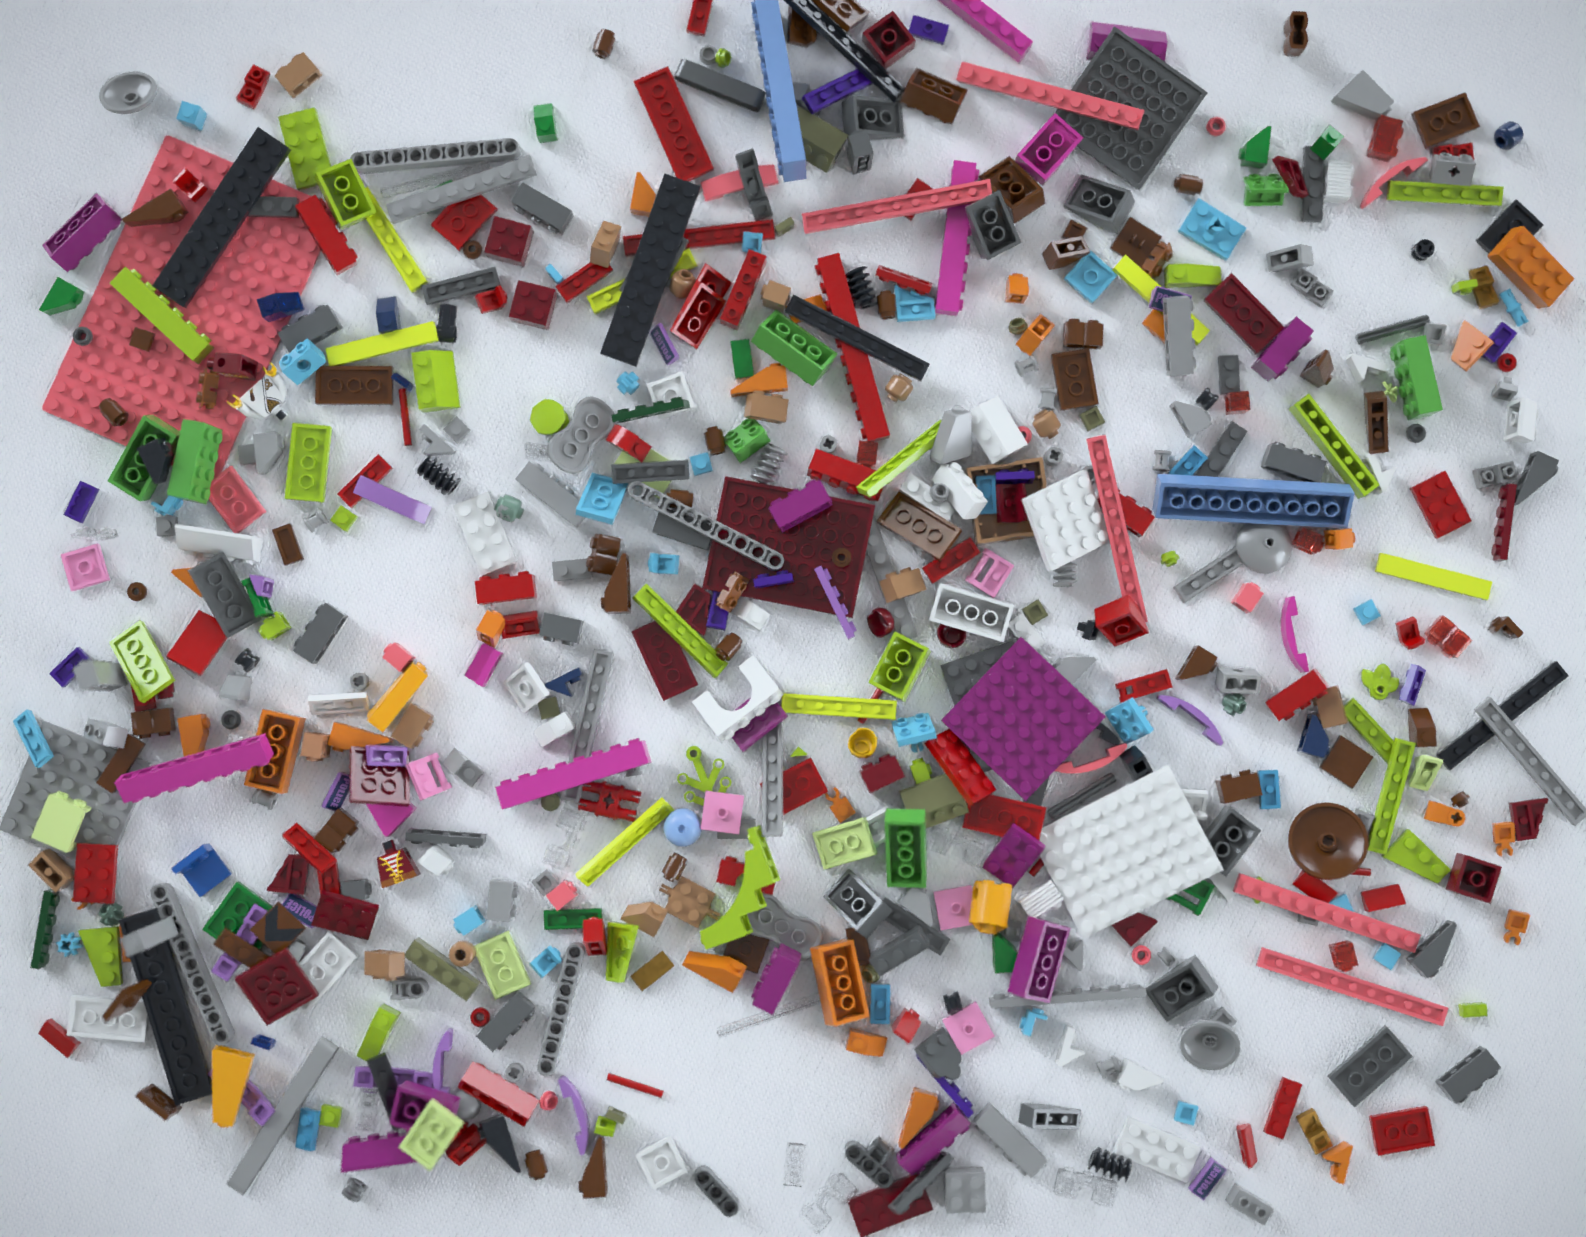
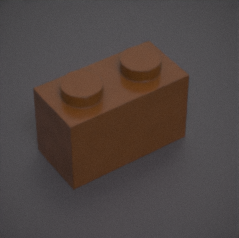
M1250 769L1239 771V775L1232 776V774L1221 775V779L1215 780L1220 803L1223 804L1262 795L1257 772H1251Z

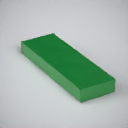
M602 908L544 910V930L583 929V920H588L590 917L603 919Z

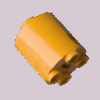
M975 880L969 923L980 933L996 934L1008 927L1012 896L1011 884H994L995 881Z

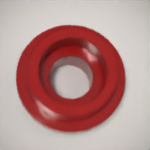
M1504 353L1497 359V367L1503 372H1510L1516 367V358L1510 353ZM1506 359L1509 360L1510 365L1505 364Z
M483 1007L474 1009L470 1016L472 1024L476 1027L487 1025L490 1021L489 1011ZM483 1014L484 1019L479 1020L477 1015Z

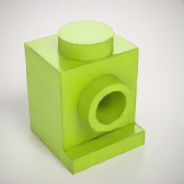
M279 611L274 612L275 617L270 616L263 621L264 624L259 627L258 631L264 639L267 638V640L273 641L292 628L283 613Z
M923 757L913 760V764L909 765L915 784L932 779L930 775L933 773L930 764H925Z

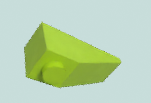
M1168 264L1163 270L1164 288L1218 286L1222 282L1220 266Z
M385 1003L381 1005L367 1030L356 1056L367 1062V1059L379 1055L401 1012Z

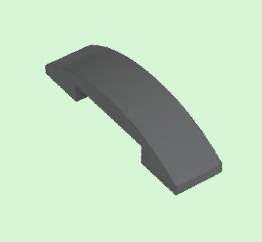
M754 149L736 154L738 171L754 220L760 221L773 216L758 169L759 165Z

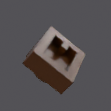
M1498 616L1490 623L1492 626L1488 629L1490 632H1497L1502 628L1501 632L1511 639L1519 638L1524 634L1509 616Z

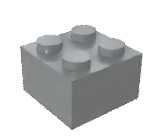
M983 1167L948 1168L944 1171V1196L947 1213L986 1212L985 1172Z

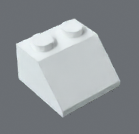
M1521 397L1507 403L1503 441L1526 444L1534 440L1537 434L1535 421L1539 415L1536 402L1526 397Z

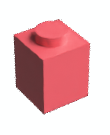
M1244 583L1231 603L1245 613H1250L1264 593L1260 591L1261 588L1255 583Z
M396 642L390 643L383 652L385 654L382 656L399 672H403L416 658Z
M565 880L548 893L546 897L558 911L578 895L576 893L577 888L571 881L568 883Z

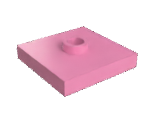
M97 543L60 554L71 591L74 592L110 581L100 544Z
M706 791L701 830L739 834L744 795Z
M972 885L933 892L940 930L972 925L969 923L973 892Z
M976 1001L964 1007L962 1011H957L942 1019L961 1055L995 1037Z

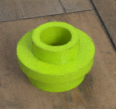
M720 48L715 55V61L720 68H725L731 63V53L725 48Z
M1169 551L1161 555L1162 560L1160 562L1162 565L1170 567L1177 564V560L1180 557L1175 551Z

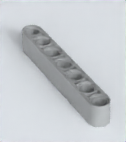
M580 942L571 943L565 953L537 1065V1070L542 1076L551 1075L557 1067L585 955V947ZM572 947H578L580 949L579 956H573L571 954ZM573 966L576 970L575 975H569L566 972V967ZM562 985H568L571 988V993L564 994L561 990ZM558 1004H563L566 1007L565 1013L557 1011ZM552 1024H560L561 1031L555 1032L552 1029ZM547 1043H555L557 1050L550 1051ZM545 1061L550 1062L552 1069H544L542 1063Z

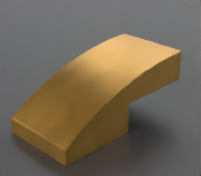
M1488 265L1469 270V279H1477L1478 286L1472 291L1479 310L1498 305L1500 300L1493 287L1495 281Z
M661 951L630 977L638 988L644 991L673 968L674 964L664 951Z
M1313 1108L1295 1116L1316 1155L1333 1147L1326 1130L1323 1128Z

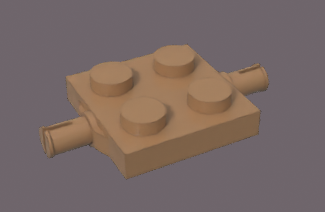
M681 876L678 884L673 889L663 883L659 891L669 895L668 903L665 907L668 913L696 928L699 927L701 921L706 916L717 921L718 917L712 915V913L717 916L721 914L710 909L715 893Z

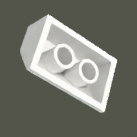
M999 396L978 405L970 411L972 412V432L992 464L1002 462L1028 445Z

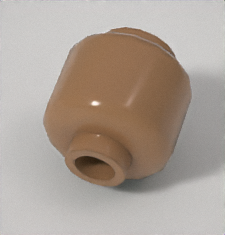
M688 270L676 271L672 275L669 289L676 298H687L696 279Z
M901 373L893 375L885 386L886 392L889 393L887 397L896 403L898 400L905 401L913 390L912 380Z
M1044 409L1034 416L1032 425L1040 437L1051 439L1059 433L1057 430L1060 428L1061 423L1053 411Z
M466 940L456 942L449 950L450 961L458 967L467 966L476 956L474 945Z

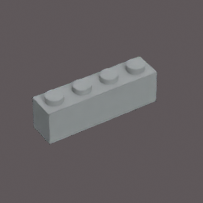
M1186 295L1163 298L1166 374L1169 376L1194 374L1193 369L1196 368V359L1193 357L1195 340L1192 338L1194 321L1191 319L1193 301Z
M529 461L515 480L578 528L585 519V517L575 515L581 497L578 500L573 496L575 492L568 486L563 488L558 484L560 480L553 474L548 476L543 472L545 468L539 463L535 462L533 464Z
M91 659L79 662V666L73 668L80 690L110 692L127 685L120 663L105 662V660L98 662V660L91 661Z
M990 1102L974 1117L973 1120L976 1123L974 1127L982 1135L986 1133L990 1137L988 1141L996 1149L1000 1147L1004 1151L1003 1156L1009 1162L1014 1161L1018 1165L1016 1168L1024 1176L1028 1174L1032 1178L1048 1162L1046 1157Z

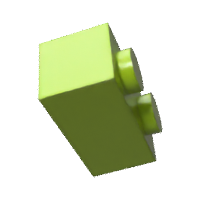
M1486 1003L1458 1004L1459 1016L1463 1018L1488 1016Z

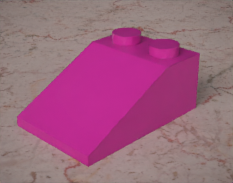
M1054 113L1017 154L1015 162L1043 186L1082 141L1083 137Z

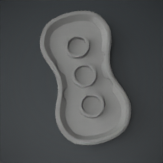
M593 396L583 398L578 402L568 426L552 436L548 442L547 454L555 466L569 474L579 473L586 468L595 445L608 437L616 424L612 421L611 415L615 413L610 406Z
M763 893L767 906L747 914L753 929V933L750 934L770 939L778 944V946L782 943L802 953L800 961L810 959V948L821 945L823 940V931L820 925L810 918L792 914L786 910L775 896Z

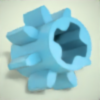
M625 371L616 381L619 384L617 386L618 390L624 395L627 392L630 395L633 394L640 386L637 382L639 377L633 371L630 374Z
M74 932L69 933L68 936L66 934L60 935L62 940L56 942L59 947L57 952H63L64 957H68L70 954L77 955V949L83 947L80 944L81 937L74 936Z

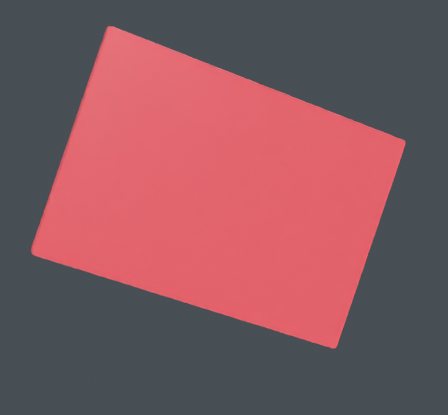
M167 135L162 142L131 213L167 190L172 189L182 201L188 214L184 215L185 217L182 220L173 223L129 227L125 224L79 327L90 329L93 339L86 346H80L72 340L42 409L125 446L130 441L143 415H155L181 431L183 419L207 423L222 429L223 437L219 444L218 460L214 467L215 478L222 472L246 419L245 415L228 405L227 401L231 404L234 403L236 399L232 395L241 398L265 376L266 373L263 367L268 370L281 341L278 332L282 331V327L288 325L321 250L299 215L298 218L247 216L187 308L182 307L156 289L154 292L158 296L162 294L170 301L168 305L172 309L176 307L184 314L182 318L186 322L190 320L198 327L196 331L200 335L204 333L212 340L210 344L214 349L199 364L192 361L110 284L124 267H127L131 271L133 268L143 276L141 280L144 283L148 281L153 285L233 165V162ZM185 168L208 188L196 202L191 200L173 183V180ZM273 179L261 195L297 197L299 203L311 197ZM325 202V204H326V206H327V208H326L325 210H326V212H327L328 215H331L332 213H331V211H330V209H329L327 203ZM135 327L155 334L149 352L129 345ZM82 334L81 339L84 340L86 338V334ZM216 353L242 354L258 362L256 381L220 375L218 389L210 388V391L217 392L216 406H214V409H207L206 405L203 404L199 408V403H196L197 391L201 392L202 385L198 384L199 373H203V370L207 368V360L209 358H215ZM107 398L116 400L128 413L127 422L122 426H113L100 413V403ZM175 455L173 457L171 466H173Z

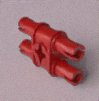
M593 781L586 783V785L591 787H582V791L596 793L600 797L597 802L580 798L579 803L586 804L587 806L578 805V810L592 812L596 817L603 816L614 821L622 819L634 822L636 820V817L629 816L628 814L637 816V810L622 808L620 802L626 800L639 804L640 798L633 797V795L641 797V791L626 789L622 784L619 786L607 783V781H602V783ZM611 795V799L614 800V803H611L608 806V802H606L605 799L609 798Z

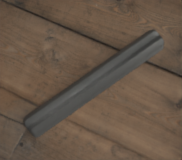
M1423 315L1362 332L1355 336L1357 344H1363L1425 326L1426 322L1430 323L1428 315Z
M1108 773L1048 809L1049 816L1055 819L1115 783L1117 780L1114 774Z

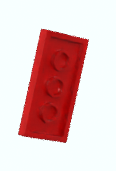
M950 729L936 735L937 738L927 740L924 743L969 807L997 790L960 738Z
M992 794L970 807L967 804L969 813L965 814L962 828L1003 837L1014 823L1040 841L1047 807Z

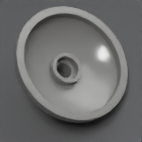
M137 71L125 72L112 77L102 86L99 99L103 107L110 112L132 114L149 106L155 99L158 88L153 77L146 73Z
M1245 523L1237 534L1236 550L1240 560L1247 568L1257 573L1268 574L1280 570L1289 561L1292 553V540L1284 525ZM1267 540L1271 541V546L1267 544Z
M1206 1020L1194 1023L1184 1031L1181 1037L1180 1046L1184 1058L1190 1064L1200 1069L1219 1070L1226 1068L1238 1058L1240 1053L1238 1035L1231 1027L1222 1022Z

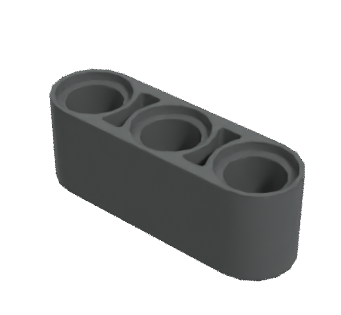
M708 1166L698 1167L694 1177L695 1184L723 1215L727 1217L736 1215L739 1207L737 1197ZM706 1173L709 1178L703 1181L699 1179L698 1175ZM714 1187H718L722 1190V1193L714 1195L711 1190ZM733 1202L735 1207L727 1209L725 1203Z

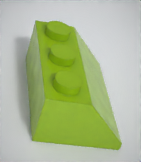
M352 159L315 173L314 178L337 222L339 230L355 225L377 212Z
M427 350L412 352L418 409L422 413L461 408L453 351Z
M894 632L868 683L905 702L931 650Z

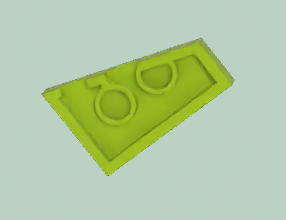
M1406 829L1388 848L1386 855H1381V857L1437 884L1451 871L1410 829Z
M608 922L606 981L617 983L625 981L639 925Z
M119 926L78 930L100 986L122 985L123 974Z

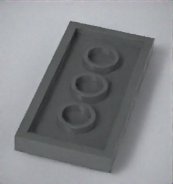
M224 552L187 570L226 638L262 620L261 616L255 617L253 613L255 610L250 597Z
M1384 1026L1327 1077L1349 1103L1356 1107L1413 1056L1387 1026Z

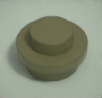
M1015 318L1010 321L1008 328L1010 333L1021 335L1027 330L1028 326L1024 319Z
M556 793L541 798V806L547 811H554L560 805V798Z
M871 964L864 966L862 970L863 979L868 983L877 982L880 977Z

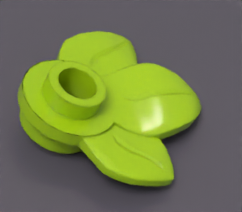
M1384 663L1380 664L1374 672L1368 669H1363L1361 672L1362 683L1369 688V693L1373 699L1384 700L1389 693L1395 692L1399 686V679L1391 677V671ZM1378 687L1382 690V693L1377 691Z

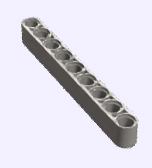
M503 138L361 151L353 153L350 159H352L359 174L512 161L520 157L521 149L515 139ZM510 146L516 147L513 152H507V149ZM491 148H497L494 154L488 153ZM472 150H478L476 155H469ZM454 151H458L459 155L455 158H452L451 154ZM435 153H440L439 158L432 159ZM421 155L418 161H413L414 156ZM401 156L402 160L395 163V158ZM383 158L381 164H375L377 159ZM359 160H364L362 166H357Z
M636 481L630 484L628 492L633 500L770 570L778 571L783 567L784 558L777 551L641 482ZM641 487L643 492L641 495L635 496L632 493L633 489ZM654 495L660 497V502L656 505L651 504L649 501ZM675 504L677 511L672 514L668 513V505ZM685 514H694V520L686 522L684 520ZM703 522H710L712 524L709 531L701 529ZM720 531H727L729 537L726 540L719 539L718 533ZM737 540H745L746 546L743 549L737 548L735 546ZM755 548L763 550L764 553L761 557L753 556L752 552ZM776 556L781 560V563L774 567L770 564V559Z
M169 883L155 885L152 887L150 895L155 908L158 909L160 919L163 920L172 916L174 923H178L181 927L179 934L169 940L211 1039L216 1045H224L234 1038L235 1031L175 890ZM161 887L165 890L164 897L159 894ZM168 905L173 908L172 915L167 912ZM183 941L187 942L188 944L187 950H184L182 948ZM190 959L195 960V968L190 966ZM198 977L203 979V986L197 983ZM205 995L211 997L210 1004L205 1001ZM213 1012L218 1014V1022L212 1018ZM221 1030L226 1033V1040L221 1038Z
M323 1036L319 1039L275 1107V1112L264 1124L226 1185L241 1195L246 1193L339 1048L337 1045Z

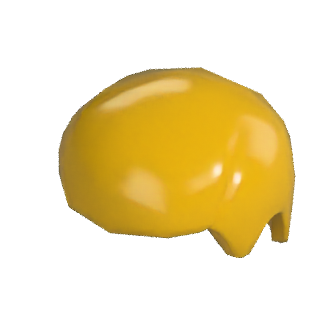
M858 728L849 737L848 749L857 758H868L877 749V737L868 728Z

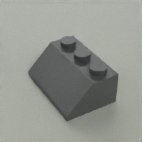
M1225 806L1205 832L1211 847L1224 869L1219 873L1227 877L1261 832L1258 827L1230 806Z

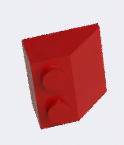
M1129 595L1094 609L1096 627L1115 647L1149 633L1138 605Z

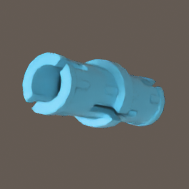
M1511 288L1499 294L1507 307V313L1511 314L1517 327L1529 321L1520 307L1522 306L1521 303H1518L1514 297Z

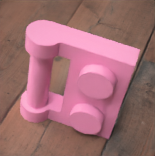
M984 548L982 557L970 576L967 575L965 581L990 597L995 598L1014 565L989 549ZM989 558L994 560L982 582L977 581V577Z
M437 752L405 765L420 801L452 788L451 783H448L442 770ZM428 762H431L434 768V771L441 785L439 787H437L436 782L427 764Z

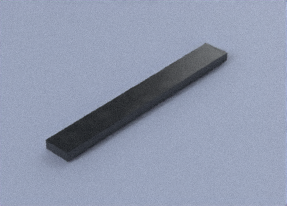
M784 0L891 101L895 102L902 95L905 87L813 1Z
M794 294L785 310L786 314L920 382L930 363Z
M1554 661L1498 706L1513 721L1569 675L1557 661ZM1481 719L1436 754V756L1443 760V765L1447 770H1451L1495 734Z

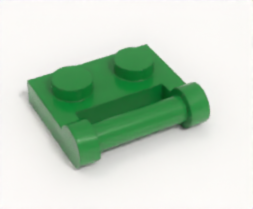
M251 578L242 580V585L246 587L255 611L253 613L255 617H270L274 615L268 598L256 594Z
M1202 880L1182 890L1199 899L1197 904L1178 894L1165 899L1168 901L1172 900L1193 911V914L1199 916L1215 886Z

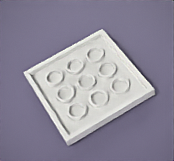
M1081 470L1022 499L1047 571H1053L1110 542L1106 524L1087 470Z

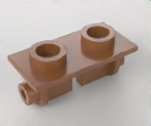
M1162 241L1157 243L1150 253V256L1155 259L1147 258L1141 269L1153 280L1160 276L1163 266L1172 258L1173 250L1169 242L1166 244Z
M207 368L203 370V373H199L198 384L202 385L201 392L197 391L196 403H199V408L204 404L207 409H214L217 392L210 391V388L218 389L220 375L213 372V370L207 373Z
M734 571L725 586L730 588L729 591L725 589L721 591L716 599L718 601L716 605L731 613L750 579Z

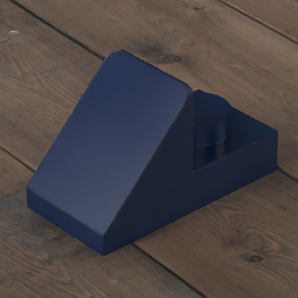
M578 667L544 684L547 689L573 697L567 683L570 682L572 685L580 681V676L584 674L581 668Z

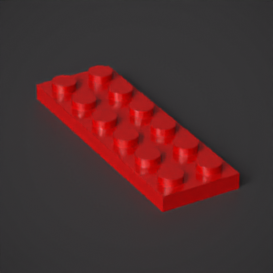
M664 67L635 80L634 85L675 176L689 182L714 171L711 160L669 67Z

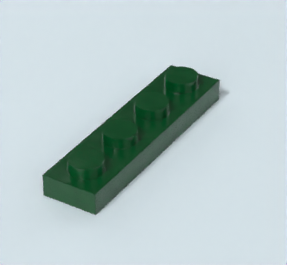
M675 397L671 398V402L656 401L653 402V406L649 407L638 405L635 406V410L631 411L628 408L617 410V414L611 416L614 423H624L688 409L690 404L689 400Z
M52 889L44 890L30 966L32 969L44 968L49 962L50 954L48 950L53 941V934L51 933L57 919L55 910L60 902L59 891L55 893Z

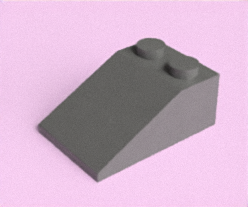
M850 96L841 102L843 131L849 136L854 131H867L870 140L904 138L901 100L893 102L886 98Z
M1081 174L1063 207L1099 228L1117 234L1135 204V200L1131 190Z
M1000 190L965 207L973 240L981 258L990 260L1021 243Z
M850 869L823 896L866 939L893 911Z
M1194 955L1145 989L1151 1001L1166 1022L1213 996L1218 989V985L1198 957Z

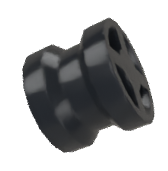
M1422 239L1412 247L1411 255L1416 261H1424L1433 255L1435 246L1432 241Z
M1207 387L1195 402L1201 404L1203 409L1208 411L1219 396L1212 394L1211 389Z
M247 648L238 655L235 663L241 665L247 673L258 664L260 658L254 656L252 651Z
M958 991L954 992L953 995H943L947 1014H951L955 1010H963Z

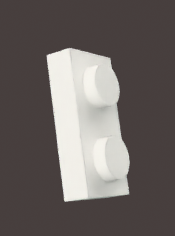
M1022 613L1009 622L1008 628L1017 639L1022 637L1035 650L1046 643Z

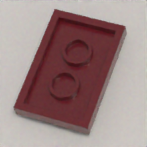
M322 890L311 926L369 940L379 905Z

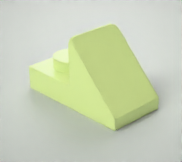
M1422 755L1414 758L1416 768L1408 783L1409 787L1428 791L1443 764V760Z

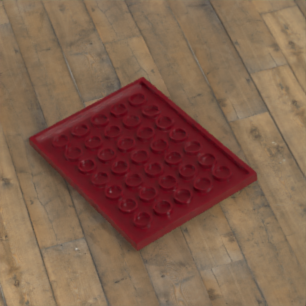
M725 476L716 521L777 551L783 556L784 564L780 570L773 571L712 540L702 589L721 592L723 589L729 591L730 588L725 586L730 575L736 571L750 579L746 589L741 594L742 597L836 615L815 572V568L822 566L823 570L828 569L832 578L829 580L831 587L836 586L840 594L837 599L840 604L844 603L849 613L845 616L853 618L875 505L829 496L833 504L832 506L782 533L769 507L772 506L771 503L776 499L781 498L783 500L789 497L788 493L795 489ZM722 530L718 533V537L721 540H726L729 537V533ZM739 539L736 541L735 546L743 549L746 546V542L743 539ZM755 548L752 552L753 556L757 558L761 557L764 553L761 548ZM838 548H845L851 554V561L845 567H838L832 561V554ZM844 554L838 555V560L843 561L845 559ZM776 556L770 559V564L774 567L781 563V560ZM785 570L793 574L794 582L757 589L754 587L753 579H758L757 575L769 574V576L777 575L776 572Z

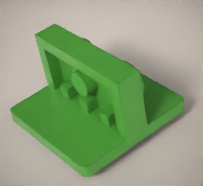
M1250 174L1249 176H1243V182L1246 185L1244 206H1283L1284 193H1288L1289 188L1281 176L1278 174H1268V176Z
M749 418L742 421L738 427L730 430L724 436L725 444L730 448L740 464L771 441L767 436L766 430L756 420Z

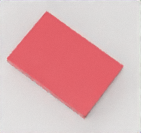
M233 466L226 468L211 481L209 501L233 533L239 534L267 512Z

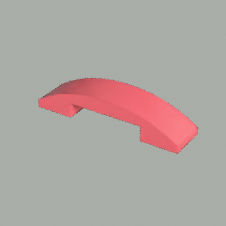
M1426 157L1414 158L1388 170L1367 191L1360 204V208H1365L1383 193L1379 187L1401 171L1406 176H1409L1426 163L1428 159Z
M774 165L758 167L764 187L779 184ZM738 170L701 182L705 202L722 198L725 194L744 190Z
M1127 743L1106 748V757L1073 767L1072 761L1063 762L1055 771L1074 774L1096 770L1119 757L1128 747Z

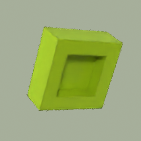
M1477 279L1455 283L1451 286L1452 293L1460 292V295L1472 293V290L1478 286Z
M341 505L330 521L347 532L358 516Z
M323 1104L319 1125L338 1128L343 1107Z
M598 1115L594 1133L613 1137L617 1122Z

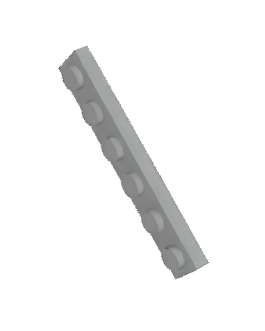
M783 722L763 736V837L783 836Z

